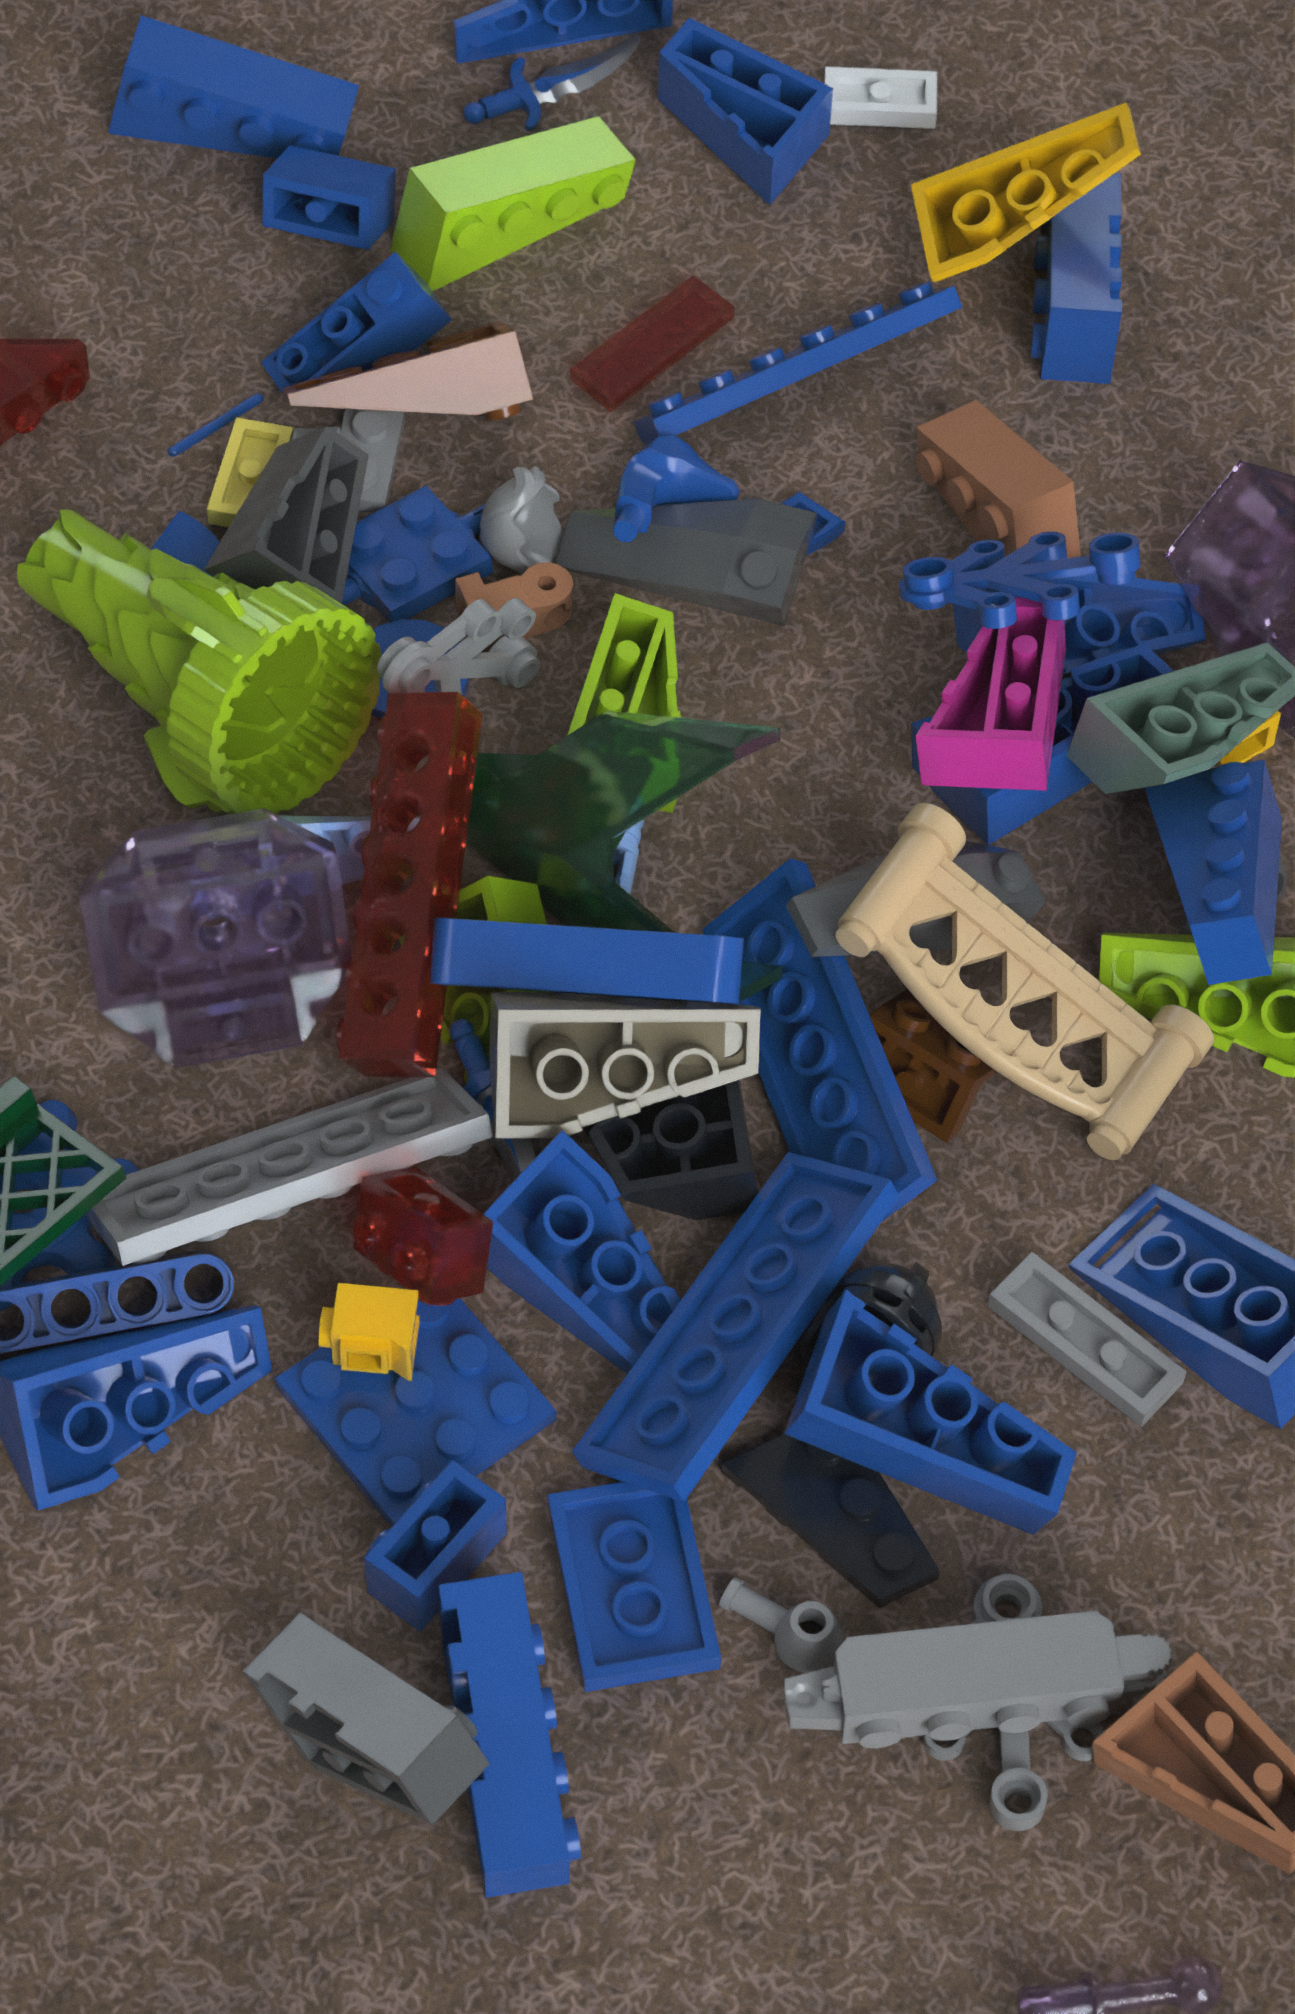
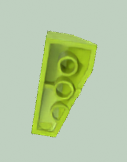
M1108 932L1101 934L1099 981L1139 1014L1152 1020L1158 1010L1164 1005L1184 1007L1198 1015L1210 1027L1214 1036L1213 1047L1228 1052L1232 1043H1237L1267 1056L1263 1065L1264 1069L1282 1077L1295 1078L1294 937H1274L1272 975L1208 985L1192 935Z

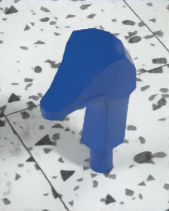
M671 434L657 437L629 460L620 477L616 491L613 533L618 540L631 542L635 539L638 532L647 533L651 522L652 510L655 506L737 500L740 494L739 487L734 480L713 469L697 455L688 443Z

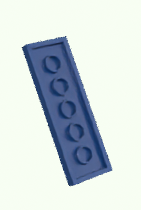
M789 858L705 926L702 931L704 935L744 939L739 1004L732 1005L759 1006L761 1009L758 1072L790 1152L891 1179L899 1197L882 1220L884 1221L938 1180L845 955L811 957L787 909L786 904L792 897L816 887L807 864Z
M787 1152L572 1450L582 1468L684 1502L898 1199L899 1194L891 1179Z

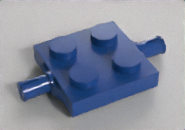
M425 485L356 522L342 604L346 606L360 598L364 603L376 608L388 622L409 619L455 594L456 578L478 572L481 579L492 574V556L474 538L481 531L479 524L485 504L463 516L457 515L455 512L448 510Z

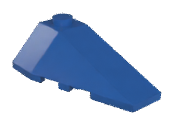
M562 1130L468 1228L458 1241L505 1286L628 1374L681 1299L674 1288L666 1285L648 1253L652 1248L642 1230L636 1232L618 1198L621 1196V1193L612 1177Z

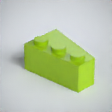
M616 593L614 594L561 756L653 759L660 771L645 798L648 801V808L673 813L685 779L684 761H681L679 739L681 714L680 711H677L676 698L678 673L673 612Z

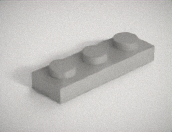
M1033 1252L989 1296L988 1307L1141 1427L1184 1383L1186 1370Z

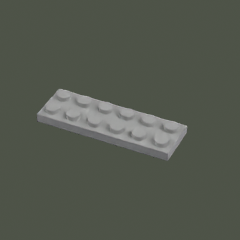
M443 1067L128 1174L126 1175V1180L85 1215L123 1266L130 1263H149L164 1256L167 1250L193 1241L206 1242L224 1236L230 1228L256 1219L271 1220L281 1217L293 1206L316 1198L327 1199L341 1196L347 1193L353 1185L379 1176L394 1177L404 1174L412 1168L413 1164L439 1155L454 1156L464 1153L474 1143L493 1137L489 1115Z

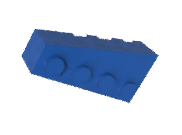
M141 15L124 67L108 134L276 159L289 145L339 156L359 85Z
M1114 173L1043 223L1041 226H1047V234L1037 235L1034 269L1045 270V279H1035L1032 313L1043 314V324L1033 323L1030 358L1041 359V379L1110 384L1122 315V299H1119V291H1121L1122 268H1119L1121 255V234H1119L1121 223V173Z
M1145 644L1071 668V677L1062 679L1047 791L950 786L929 787L986 845H990L1092 783L1067 757L1087 698L1173 672V670ZM932 716L911 723L912 768L919 776L916 734L924 722L930 723Z
M1265 760L1248 763L1230 762L1218 768L1202 771L1166 784L1145 787L1208 985L1272 975L1282 817Z
M845 1290L825 1314L784 1434L1029 1534H1036L1058 1514L1077 1452L1005 1401L1000 1404L995 1402L970 1384L973 1378L952 1364L948 1368L916 1346L914 1344L917 1340L896 1324H893L891 1327L886 1325L864 1309L865 1302L848 1290Z
M522 1571L440 1584L438 1587L441 1642L452 1705L463 1712L476 1727L478 1735L473 1740L490 1763L467 1788L485 1897L570 1884V1861L581 1859L579 1834L575 1817L563 1818L559 1795L569 1793L567 1769L563 1751L552 1753L548 1730L557 1729L555 1704L551 1687L541 1688L538 1666L545 1665L543 1639L539 1623H530Z

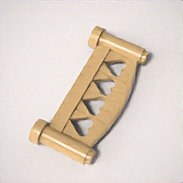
M928 803L916 804L898 827L900 839L839 919V929L835 934L838 943L847 952L858 957H865L870 951H878L884 956L889 966L918 1002L959 1043L985 1064L1023 1089L1063 1110L1083 1117L1090 1123V1133L1087 1136V1143L1090 1148L1105 1159H1120L1122 1154H1128L1132 1150L1185 1070L1196 1067L1201 1063L1214 1043V1036L1210 1027L1198 1015L1177 1005L1162 1006L1151 1022H1149L952 861L966 843V835L962 826L951 814L938 806ZM949 916L952 918V962L950 965H941L932 958L928 948H919L911 941L909 930L911 926ZM999 956L1002 959V1002L999 1006H992L983 1000L979 989L968 988L962 983L959 972L963 966ZM1045 997L1052 999L1051 1045L1048 1047L1040 1046L1032 1039L1029 1030L1017 1028L1010 1019L1011 1007ZM1098 1037L1102 1040V1083L1100 1087H1091L1083 1081L1079 1070H1070L1063 1065L1060 1059V1050L1063 1047Z

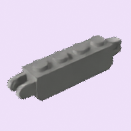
M1097 1611L847 1637L835 1651L833 1667L784 1679L783 1695L786 1719L790 1729L840 1730L842 1744L859 1742L861 1746L866 1748H883L897 1743L901 1738L929 1735L930 1738L938 1741H948L964 1737L971 1730L998 1727L1000 1731L1005 1733H1021L1034 1729L1041 1722L1068 1720L1072 1725H1092L1104 1721L1109 1715L1117 1714L1121 1699L1141 1697L1143 1693L1151 1692L1168 1677L1169 1665H1171L1173 1659L1171 1657L1173 1650L1169 1648L1170 1643H1166L1164 1637L1159 1638L1157 1634L1151 1636L1148 1633L1146 1637H1143L1141 1634L1115 1637L1112 1621Z

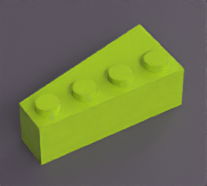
M597 116L412 167L409 169L390 251L392 253L397 252L427 283L433 292L603 208L615 206L625 198L636 159L602 119Z

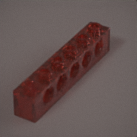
M458 691L388 693L386 715L380 719L378 725V742L381 751L378 773L373 777L370 784V802L373 808L370 832L365 837L361 849L364 876L361 895L357 897L353 908V921L356 928L353 956L348 959L345 967V983L348 990L345 1016L340 1020L336 1033L337 1047L340 1052L339 1059L365 1077H436L447 985L430 983L434 918L456 919L483 715ZM429 755L426 764L421 769L415 771L418 763ZM421 815L418 824L407 832L412 820ZM413 875L410 885L399 893L400 886L404 880ZM405 935L402 946L391 954L394 943ZM397 996L392 1010L382 1016L385 1005Z

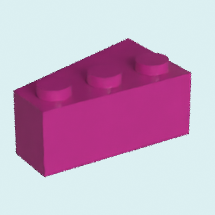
M1015 597L1017 621L1013 625L999 629L982 626L967 651L968 660L955 681L949 680L941 693L942 703L930 723L924 722L916 734L921 785L1047 791L1066 642L1064 620H1049L1042 615L1041 602Z

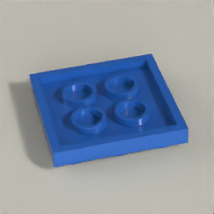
M436 1270L408 1288L410 1290H418L419 1292L416 1315L420 1316V1325L412 1381H407L393 1370H389L388 1374L341 1370V1365H333L332 1348L320 1347L275 1378V1385L278 1391L391 1528L409 1509L412 1499L420 1488L428 1481H434L452 1460L474 1476H477L557 1420L556 1409Z

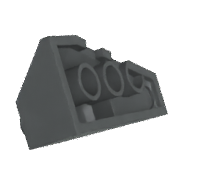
M763 499L657 505L652 510L651 522L647 533L638 532L633 541L622 542L613 533L615 508L575 510L570 512L555 564L562 566L569 572L785 626L817 520V513Z
M966 841L961 851L952 861L1024 919L1026 923L1046 903L1020 851ZM888 853L792 897L786 904L811 957L852 955L842 948L836 939L835 934L839 929L838 921ZM946 916L911 926L909 930L911 941L917 947L928 948L930 951L952 950V918ZM878 951L869 952V954H880Z

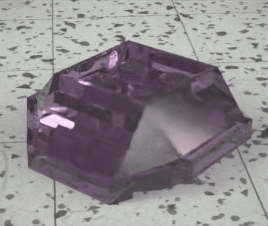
M265 808L134 831L77 888L99 1012L131 1036L152 1047L156 1055L174 1068L301 1046L315 1026V1018L334 997L353 968L338 857L334 843ZM221 916L228 918L224 923L215 927L202 925L212 917Z

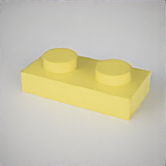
M236 417L207 506L208 524L223 527L231 525L276 447L292 440L294 427Z

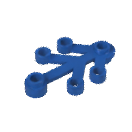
M1049 531L1035 534L1029 539V543L1006 557L1004 544L1001 541L981 540L972 543L968 547V551L951 561L941 557H925L909 562L903 568L904 577L899 581L898 586L900 597L907 602L913 603L919 609H938L948 603L977 610L979 611L980 624L986 628H1005L1017 621L1015 596L1041 602L1042 615L1049 620H1066L1075 617L1080 612L1078 589L1070 584H1053L1046 582V580L1098 574L1099 582L1106 585L1128 583L1135 578V571L1141 565L1139 540L1136 536L1129 533L1115 532L1103 534L1094 538L1089 543L1090 555L1067 558L1066 539L1059 532ZM990 588L1001 592L990 593L980 589Z

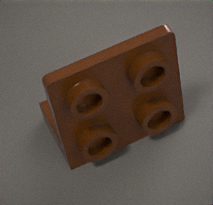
M906 989L871 1012L869 1016L913 1122L948 1143L962 1128L981 1084L995 1075L997 1071L981 1061L950 1035L927 1012L911 992Z

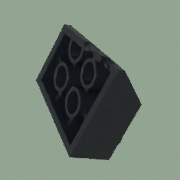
M740 1080L685 1098L679 1095L640 1108L641 1112L621 1119L618 1115L583 1127L625 1201L693 1220H702L743 1213L758 1194Z

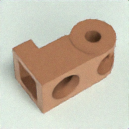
M544 562L529 567L522 576L517 575L485 585L478 572L455 579V610L460 617L471 603L478 599H484L496 611H499L509 600L519 598L536 613L534 624L523 636L524 638H529L557 629L568 621L572 611L573 600L572 576L562 566ZM501 635L498 639H496L493 643H491L481 652L490 650L493 647V645L505 635Z

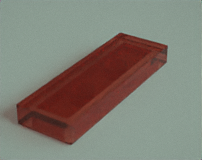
M693 275L570 368V380L609 412H612L734 319V306Z

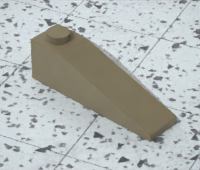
M491 992L489 1058L495 1138H555L562 1130L569 1136L583 1131L582 1127L618 1115L621 1119L641 1112L640 1108L679 1095L685 1098L758 1074L761 1009L759 1006L559 992Z

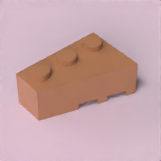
M974 400L916 427L919 453L915 456V462L920 476L926 484L934 485L976 541H1001L1004 544L1006 557L1029 543V539L1033 535L1053 531L1062 533L1065 536L1067 558L1081 557L1073 480L980 402Z
M1195 1652L1092 1742L1095 1765L1284 1872L1291 1874L1295 1870V1754L1198 1652Z

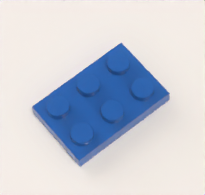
M626 1482L547 1494V1506L584 1692L720 1669L721 1654L687 1499L682 1502Z

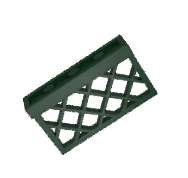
M15 1076L0 1087V1176L4 1175L2 1194H0V1286L127 1179L122 1165L37 1104L31 1088ZM42 1132L52 1138L51 1152L18 1156V1152ZM91 1167L98 1172L83 1186L61 1188L62 1169ZM50 1171L48 1189L15 1192L17 1174ZM47 1208L46 1218L34 1228L12 1230L13 1211Z

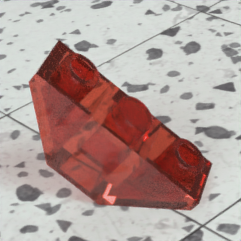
M0 338V446L17 433L27 434L40 423L45 412L62 400L69 402L76 399L83 392L87 382L91 379L87 348L79 339Z

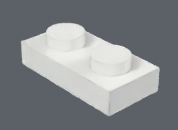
M825 67L824 84L833 88L830 124L935 129L937 115V71Z

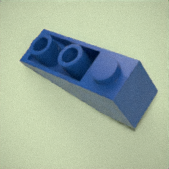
M394 252L261 361V363L283 394L282 388L349 367L361 366L362 372L373 368L372 363L381 356L394 352L413 351L451 322L452 318L427 283L397 252Z

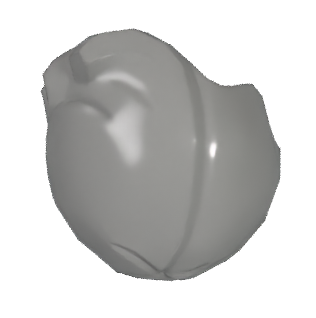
M533 466L530 470L525 467L513 469L515 478L506 481L493 491L483 508L479 524L481 529L479 538L484 549L499 564L522 575L529 567L537 563H552L553 558L558 555L564 535L554 510V503L559 501V493L545 483L546 477L544 473L539 471V468Z

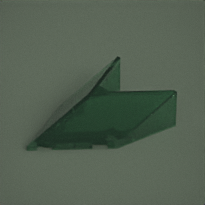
M606 711L439 820L510 880L537 884L542 907L565 926L675 933L644 907L638 899L632 897L614 881L613 838L737 760L780 741V727ZM742 961L739 1002L782 979V966Z

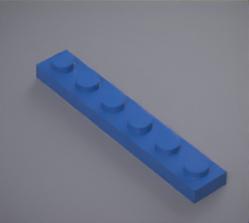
M931 281L914 285L898 293L901 303L885 310L881 303H876L855 311L849 315L852 325L836 332L833 331L832 325L810 331L799 337L802 347L784 354L782 348L777 347L749 359L752 369L735 377L731 369L711 375L698 382L701 392L683 399L681 393L676 392L659 398L648 404L651 414L633 421L637 434L643 443H650L660 436L671 434L676 436L962 308V304L955 286L933 289Z

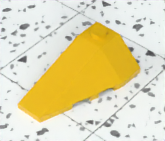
M1127 102L911 184L929 274L933 282L935 283L990 262L1140 156L1141 153L1134 123Z

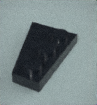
M782 1434L722 1463L721 1472L738 1487L744 1488L766 1507V1511L784 1527L787 1525L818 1552V1556L878 1608L939 1579V1568L879 1472L786 1434Z

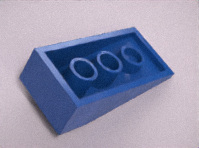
M1153 1183L1068 1264L1071 1271L1231 1402L1279 1429L1295 1415L1294 1258ZM1156 1204L1161 1207L1152 1218L1099 1268L1093 1266L1101 1256Z

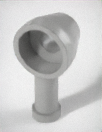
M736 1576L730 1581L720 1599L719 1607L726 1611L731 1609L775 1634L774 1645L780 1659L790 1668L810 1673L828 1668L834 1663L835 1651L843 1643V1633L837 1617L822 1603L807 1601L787 1610L745 1586V1581ZM805 1621H813L821 1626L822 1631L817 1634H808L799 1625Z

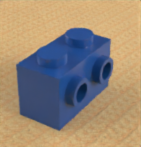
M289 145L263 174L262 226L369 250L395 219L396 169Z
M452 1460L434 1481L430 1480L420 1488L412 1499L409 1509L391 1529H386L380 1533L368 1548L364 1558L367 1593L421 1632L440 1610L438 1585L465 1581L507 1534L506 1498Z

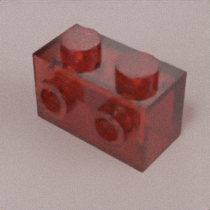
M416 1166L362 1177L358 1213L353 1226V1248L374 1263L382 1273L391 1276L407 1289L418 1290V1300L428 1305L445 1306L452 1304L455 1299L483 1293L493 1221Z

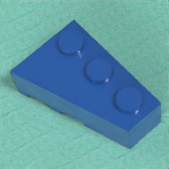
M690 17L659 52L658 100L769 205L773 203L830 135L832 87Z

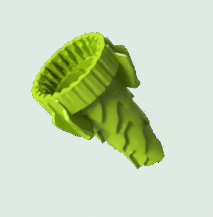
M61 509L59 511V518L52 528L38 537L30 548L26 561L18 564L17 579L19 586L44 609L80 632L89 644L88 650L91 651L97 662L112 677L126 686L124 689L129 697L161 724V726L147 730L144 734L145 745L150 751L164 784L177 801L189 809L207 805L215 813L225 811L230 814L241 813L248 815H276L281 810L288 811L298 806L305 798H311L320 791L324 783L330 781L340 771L344 761L349 759L357 748L361 735L365 733L371 721L370 715L377 704L380 692V676L377 673V665L382 655L380 645L375 642L376 634L372 627L365 623L364 618L316 587L299 581L293 584L288 581L275 582L270 587L262 586L255 590L243 583H238L223 572L216 574L213 578L192 564H185L156 548L153 550L148 548L127 533H124L121 539L118 540L82 515L69 509Z

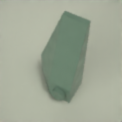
M1267 642L1086 699L1067 757L1105 794L1162 785L1209 770L1295 696V667Z

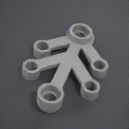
M519 598L509 600L499 611H496L484 599H478L471 603L460 617L428 642L415 641L409 636L394 642L381 656L377 665V673L383 679L384 689L392 696H400L403 714L400 718L399 726L416 742L427 739L437 727L444 731L451 739H454L462 733L455 727L456 724H459L466 730L474 724L477 717L476 711L462 699L460 679L495 677L503 685L511 683L516 688H521L528 684L536 676L541 665L540 660L536 657V648L523 637L534 624L536 613ZM466 635H468L466 639H464L456 647L450 650L454 645H456L460 640H462ZM501 635H505L493 645L489 652L480 653ZM431 680H435L439 712L425 700V687Z
M1014 1574L995 1576L983 1583L978 1589L973 1605L975 1620L971 1624L1041 1617V1597L1036 1588L1021 1576ZM1001 1601H1011L1019 1607L1020 1614L1015 1618H1005L997 1614L995 1606ZM1068 1720L1046 1722L1062 1737V1745L1065 1752L1073 1759L1079 1761L1093 1759V1746L1087 1748L1077 1746L1071 1739V1733L1077 1729H1087L1097 1739L1105 1732L1100 1722L1085 1726L1072 1725ZM1000 1731L1002 1773L998 1775L992 1786L989 1799L990 1812L993 1818L1006 1829L1013 1831L1028 1830L1037 1825L1044 1815L1048 1799L1047 1787L1042 1778L1030 1770L1029 1732L1005 1733ZM924 1735L923 1745L931 1757L941 1761H949L961 1754L966 1736L958 1738V1741L953 1746L944 1748L935 1744L929 1735ZM1012 1794L1023 1795L1028 1799L1030 1809L1022 1814L1013 1813L1006 1808L1004 1800Z

